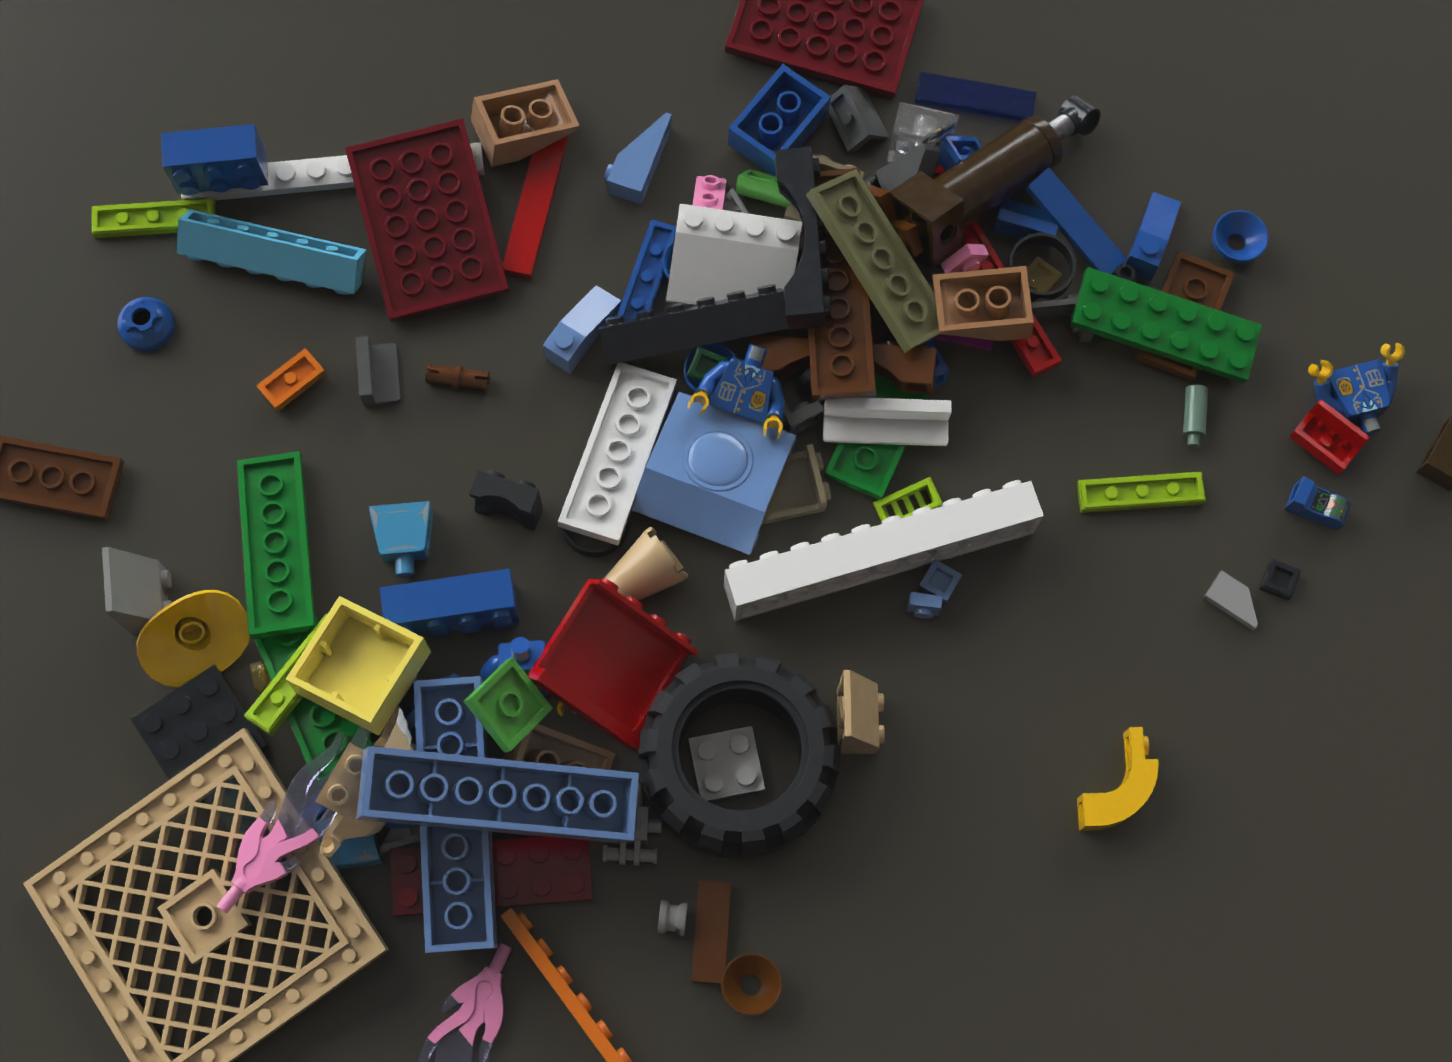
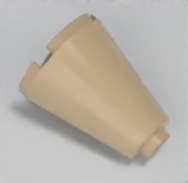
M652 526L641 534L605 577L619 587L617 592L625 598L631 596L639 601L676 585L689 577L684 571L679 573L684 567L663 539L660 541L655 535L657 532Z

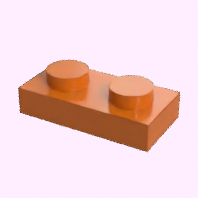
M304 348L256 385V387L278 412L324 377L326 372L309 351Z

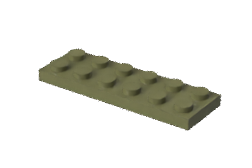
M857 169L811 189L806 194L807 198L903 352L907 353L941 335L938 328L934 292Z

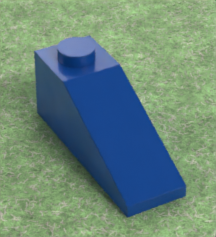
M1155 192L1152 193L1125 264L1131 265L1135 269L1136 276L1149 281L1152 280L1169 241L1181 202Z

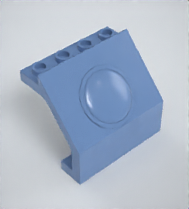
M679 392L645 467L632 511L750 555L759 537L758 532L783 468L794 450L797 441L796 435L782 429L781 437L777 439L778 430L770 427L767 429L765 437L763 435L764 423L708 405L706 411L700 415L702 405L699 402H693L689 409L687 405L692 395Z

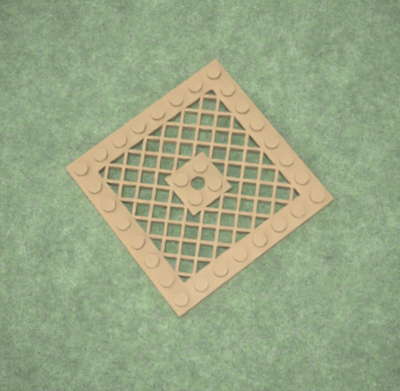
M243 728L23 883L130 1062H233L389 950L331 858L321 855V843L319 840L306 848L286 856L293 867H285L287 872L292 873L288 892L274 889L275 881L266 884L265 887H258L252 890L264 892L260 911L246 909L249 898L247 893L241 896L239 902L237 901L227 914L216 906L229 891L228 886L232 887L234 883L229 881L232 863H237V858H234L237 840L244 837V835L239 834L243 815L256 817V820L259 817L269 824L267 828L270 832L277 819H280L289 839L302 835L311 829L248 729ZM233 778H236L240 785L230 784L228 782L231 781ZM225 788L239 790L235 809L222 807ZM215 792L213 805L199 803ZM247 797L258 813L244 810ZM198 807L211 810L208 828L194 826ZM188 811L185 824L173 822ZM220 811L234 814L230 832L216 830ZM171 827L184 829L180 848L167 846ZM160 831L157 844L144 842ZM193 831L206 833L202 852L189 850ZM215 835L229 837L225 856L211 853ZM143 846L156 848L152 867L139 865ZM165 850L179 853L175 871L161 869ZM132 851L130 863L117 861ZM188 854L201 857L197 875L184 873ZM210 858L224 861L221 874L217 869H211L207 872ZM116 866L129 868L124 887L112 885ZM105 870L102 883L90 881V879ZM138 870L151 872L147 891L134 889ZM160 874L173 876L169 895L156 893ZM182 878L196 880L180 891ZM299 879L311 896L297 893ZM88 886L101 888L97 906L84 904ZM110 890L123 892L119 910L106 908ZM132 894L146 896L142 914L129 912ZM273 894L287 897L283 915L269 913ZM155 898L168 900L157 908L163 918L151 916ZM295 898L310 901L306 920L292 917ZM206 906L212 912V920L208 925L202 926L197 920V914L201 908ZM317 906L328 924L314 921ZM84 910L95 911L93 924ZM105 913L118 916L114 934L101 932ZM246 914L259 916L255 935L241 933L252 925ZM127 917L140 920L136 938L123 936ZM268 918L282 921L278 939L264 937ZM149 922L163 924L159 942L146 940ZM290 922L305 925L301 943L287 941ZM313 926L328 929L324 948L309 945ZM171 931L180 946L168 944ZM336 935L339 939V942L333 946L334 938ZM101 938L112 939L110 953ZM240 938L254 941L250 959L236 957ZM122 941L135 944L131 962L118 960ZM230 941L227 955L214 953V951ZM263 942L277 945L273 963L259 961ZM144 946L158 948L154 966L140 964ZM285 946L300 949L296 968L282 965ZM167 950L180 952L177 970L163 968ZM308 951L322 953L305 966ZM212 958L226 960L222 979L208 976ZM188 959L191 964H198L202 961L199 975L186 972ZM235 962L249 965L245 983L231 981ZM118 966L130 968L127 980ZM257 966L272 969L268 987L254 985ZM139 970L152 972L149 990L135 988ZM280 971L294 973L277 986ZM161 974L175 976L171 994L158 992ZM184 978L198 980L194 999L180 996ZM207 982L221 985L217 1003L203 1001ZM229 987L244 989L240 1007L226 1005ZM252 991L266 993L249 1006ZM135 994L147 996L145 1008L142 1007ZM156 998L170 1000L166 1019L152 1016ZM179 1002L192 1005L189 1023L175 1021ZM201 1007L215 1009L212 1027L198 1025ZM224 1011L238 1013L221 1025ZM153 1023L164 1025L162 1038ZM173 1027L187 1029L184 1047L170 1045ZM196 1031L210 1033L193 1045ZM170 1051L181 1053V1055L174 1059Z

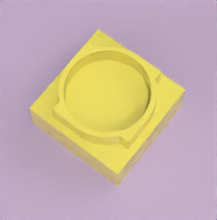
M339 596L287 676L286 681L296 694L379 736L411 687L431 651L422 636Z

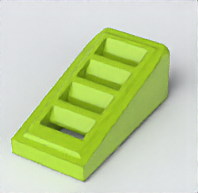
M931 477L886 496L882 500L873 502L881 522L890 517L885 507L889 504L892 505L895 514L900 515L901 518L913 515L912 512L915 510L909 499L911 495H915L920 508L929 506L932 510L942 507L943 502ZM921 491H927L932 503L926 505ZM901 499H903L909 512L904 516L897 503Z

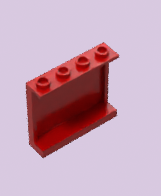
M606 578L601 580L588 579L527 676L535 685L621 745L639 751L640 733L644 728L648 709L659 691H665L671 684L687 656H697L699 651L690 645L692 643L690 638L677 631L673 633L666 628L668 623L655 614L649 615L644 612L641 602L631 596L625 598L618 593L619 587Z

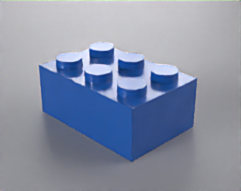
M782 64L728 128V145L770 175L776 176L775 150L801 148L829 114L831 97Z
M255 124L161 133L162 167L177 194L192 196L204 191L222 193L229 189L244 188L252 190L268 185L267 153Z

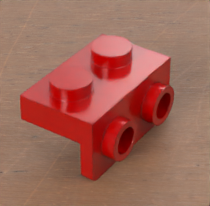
M1319 400L1289 436L1337 475L1343 472L1359 450L1370 439L1358 426L1354 425L1323 400Z

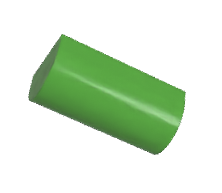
M751 169L738 175L736 183V193L738 195L785 208L791 205L779 193L776 176Z

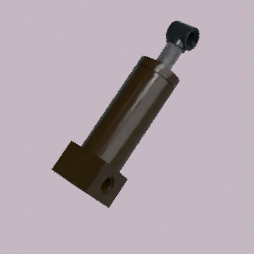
M1073 95L1062 104L1058 117L1050 123L1035 115L1028 116L937 178L932 179L920 171L890 191L897 218L917 226L923 247V252L917 256L935 267L965 245V228L1025 188L1048 167L1052 169L1057 166L1063 156L1061 141L1077 133L1086 136L1093 132L1100 121V110L1078 96Z

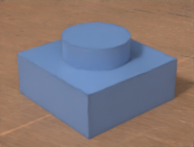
M934 559L918 589L927 594L943 596L942 602L946 604L962 574Z
M911 592L907 601L906 612L914 613L915 617L922 619H931L933 615L938 616L942 608L943 596Z

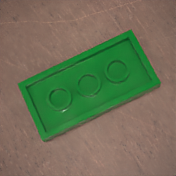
M874 372L876 396H865L863 398L927 400L929 395L903 393L892 382ZM838 443L824 476L875 499L882 500L906 445Z

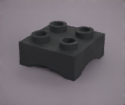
M488 470L487 473L477 471L469 492L470 497L475 498L474 510L476 513L483 515H507L519 521L524 528L535 531L543 509L539 489H536L533 483L521 479L517 480V482L507 480L503 474L493 470Z

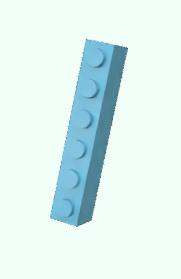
M189 209L178 219L177 254L186 255L191 260H208L216 262L221 267L246 269L251 274L264 273L273 275L281 281H299L312 288L325 287L333 289L336 293L342 295L354 294L363 284L366 249Z

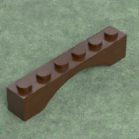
M768 332L750 337V344L768 350L762 367L774 371L773 376L780 382L797 372L810 368L809 338L807 336L792 334L790 337ZM887 341L882 344H872L875 373L892 382L903 393L934 394L938 361L936 349L922 344L904 353L896 342Z

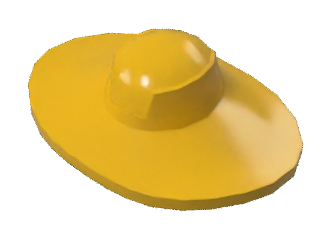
M202 590L183 596L156 613L140 631L136 645L141 667L151 679L171 687L182 686L213 665H216L220 672L224 671L242 655L249 643L247 611L239 600L229 593L219 590Z

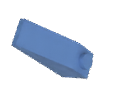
M665 113L617 155L613 165H608L604 175L608 194L642 205L672 129V114Z
M596 285L558 323L543 344L545 359L571 374L600 334L599 328L601 324H605V319L613 316L620 306L621 300Z

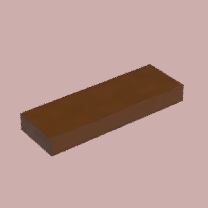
M698 880L691 982L721 984L722 974L726 967L731 882Z

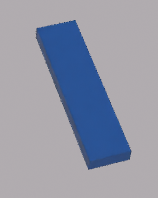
M1049 167L1025 188L1027 193L1054 224L1059 225L1058 229L1091 268L1112 274L1117 266H1120L1127 259Z
M653 219L650 220L617 316L623 315L625 320L635 318L636 312L653 309L665 276L662 266L663 253L668 244L675 239L676 226Z

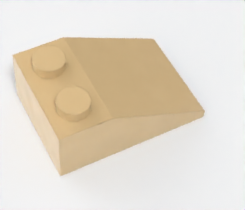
M843 670L836 690L838 745L841 748V754H877L879 745H884L885 728L884 725H879L878 713L884 712V694L878 693L877 683L851 670Z

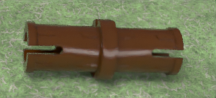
M431 363L427 364L426 369L429 371L425 373L426 383L451 385L453 389L458 390L461 387L488 391L489 384L487 382H490V371L463 369L462 365L448 367Z

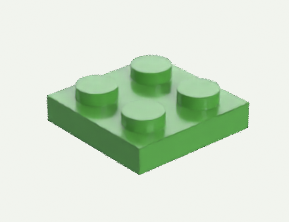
M513 657L506 659L463 701L504 753L511 751L553 709Z

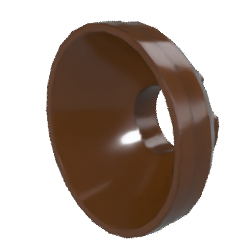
M745 953L735 957L725 967L721 978V991L727 1004L736 1012L749 1016L760 1015L770 1010L778 1001L782 991V977L775 963L768 957L758 953ZM749 975L756 976L761 983L759 993L753 996L746 995L741 989L742 979Z

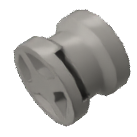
M661 900L657 934H665L670 931L684 936L688 903L671 905L668 901Z

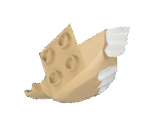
M399 706L387 722L381 736L374 743L373 747L413 750L408 721ZM350 742L315 802L333 811L320 847L321 855L329 858L347 839L368 837L378 833L386 823L356 820L364 750Z

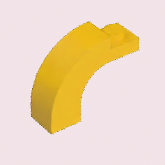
M1129 727L1123 733L1126 771L1123 782L1118 789L1107 793H1083L1077 798L1079 831L1102 830L1115 826L1136 813L1149 799L1156 784L1159 763L1158 759H1145V756L1149 754V740L1147 736H1143V727Z

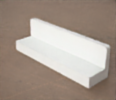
M863 397L827 399L824 402L823 441L833 443L947 446L951 400Z

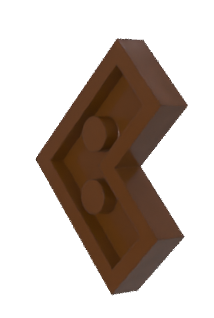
M869 185V190L912 257H916L922 253L923 247L917 226L897 218L889 191Z

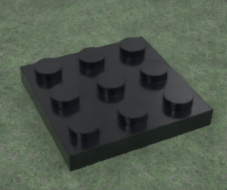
M216 665L211 666L130 718L169 780L243 728L248 729L261 751L268 747L257 727L244 717L246 710Z

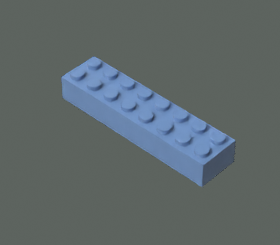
M481 676L413 681L416 751L488 758L487 730L463 702L484 682ZM420 825L425 953L498 948L492 832Z
M368 746L363 751L356 820L625 844L634 841L639 773Z

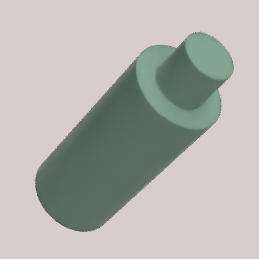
M1189 385L1185 390L1183 436L1188 438L1187 446L1190 448L1200 447V438L1206 436L1208 388L1203 385Z

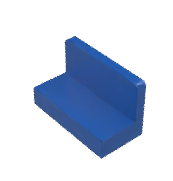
M1007 199L1001 203L993 231L1018 239L1034 233H1048L1056 236L1059 225L1054 224L1041 208ZM1034 243L1044 247L1051 248V246L1047 244Z

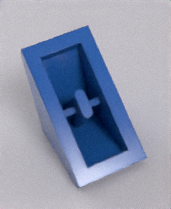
M944 136L940 139V155L937 162L939 165H942L946 172L982 146L976 137Z

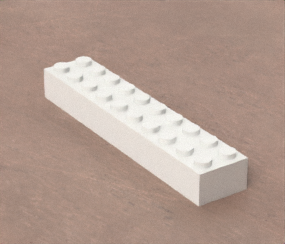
M1020 480L1011 481L1003 485V489L991 492V489H984L972 495L973 498L961 501V498H953L945 501L942 504L943 506L931 510L929 506L922 507L913 511V515L901 518L900 515L891 516L884 519L880 525L870 527L869 524L860 525L851 530L852 533L840 536L839 533H833L821 538L819 543L809 545V542H802L790 548L791 551L779 554L778 551H771L761 555L760 560L748 563L747 560H740L729 565V569L725 570L724 589L734 620H742L933 563L934 559L942 561L1034 534L1044 515L1031 481L1021 483Z

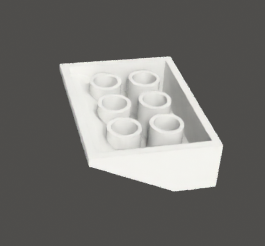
M680 204L666 303H684V306L697 305L696 300L714 297L715 301L727 299L728 293L743 290L746 295L758 293V287L775 284L776 289L782 288L784 294V287L796 269L802 222Z

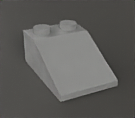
M103 547L106 612L131 635L139 634L144 625L156 613L172 603L171 600H168L167 589L172 587L170 570L166 569L159 560L111 547Z

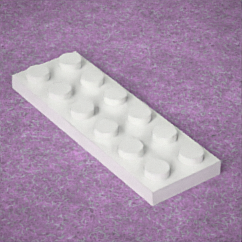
M617 363L558 519V527L617 546L619 545L645 467L655 446L676 388L677 379L626 363Z

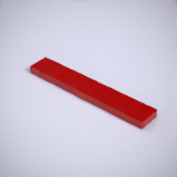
M570 134L533 153L531 156L502 263L505 274L532 279Z

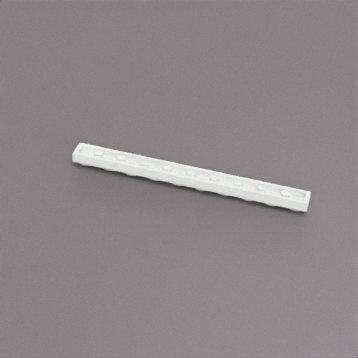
M481 142L470 143L478 175H485ZM347 155L269 162L267 163L268 185L252 190L235 188L222 193L204 191L192 196L181 194V199L214 198L217 201L352 188L355 185Z

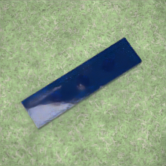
M920 71L915 103L1022 121L1028 116H1033L1037 92Z

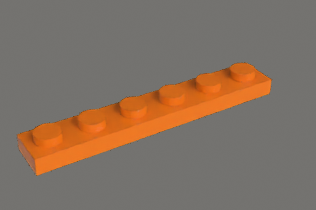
M512 908L502 914L501 918L607 1062H632L622 1047L616 1051L609 1042L613 1034L602 1019L597 1023L592 1019L588 1012L593 1007L583 993L580 992L577 996L568 986L573 980L564 967L560 965L558 968H555L551 963L549 957L553 955V952L544 940L540 938L538 941H535L529 930L533 928V925L525 914L521 911L516 915Z

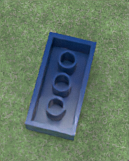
M510 569L380 587L383 618L420 636L430 635V638H443L452 631L462 630V633L469 634L481 631V627L494 625L495 629H504L513 626V622H520L515 584Z

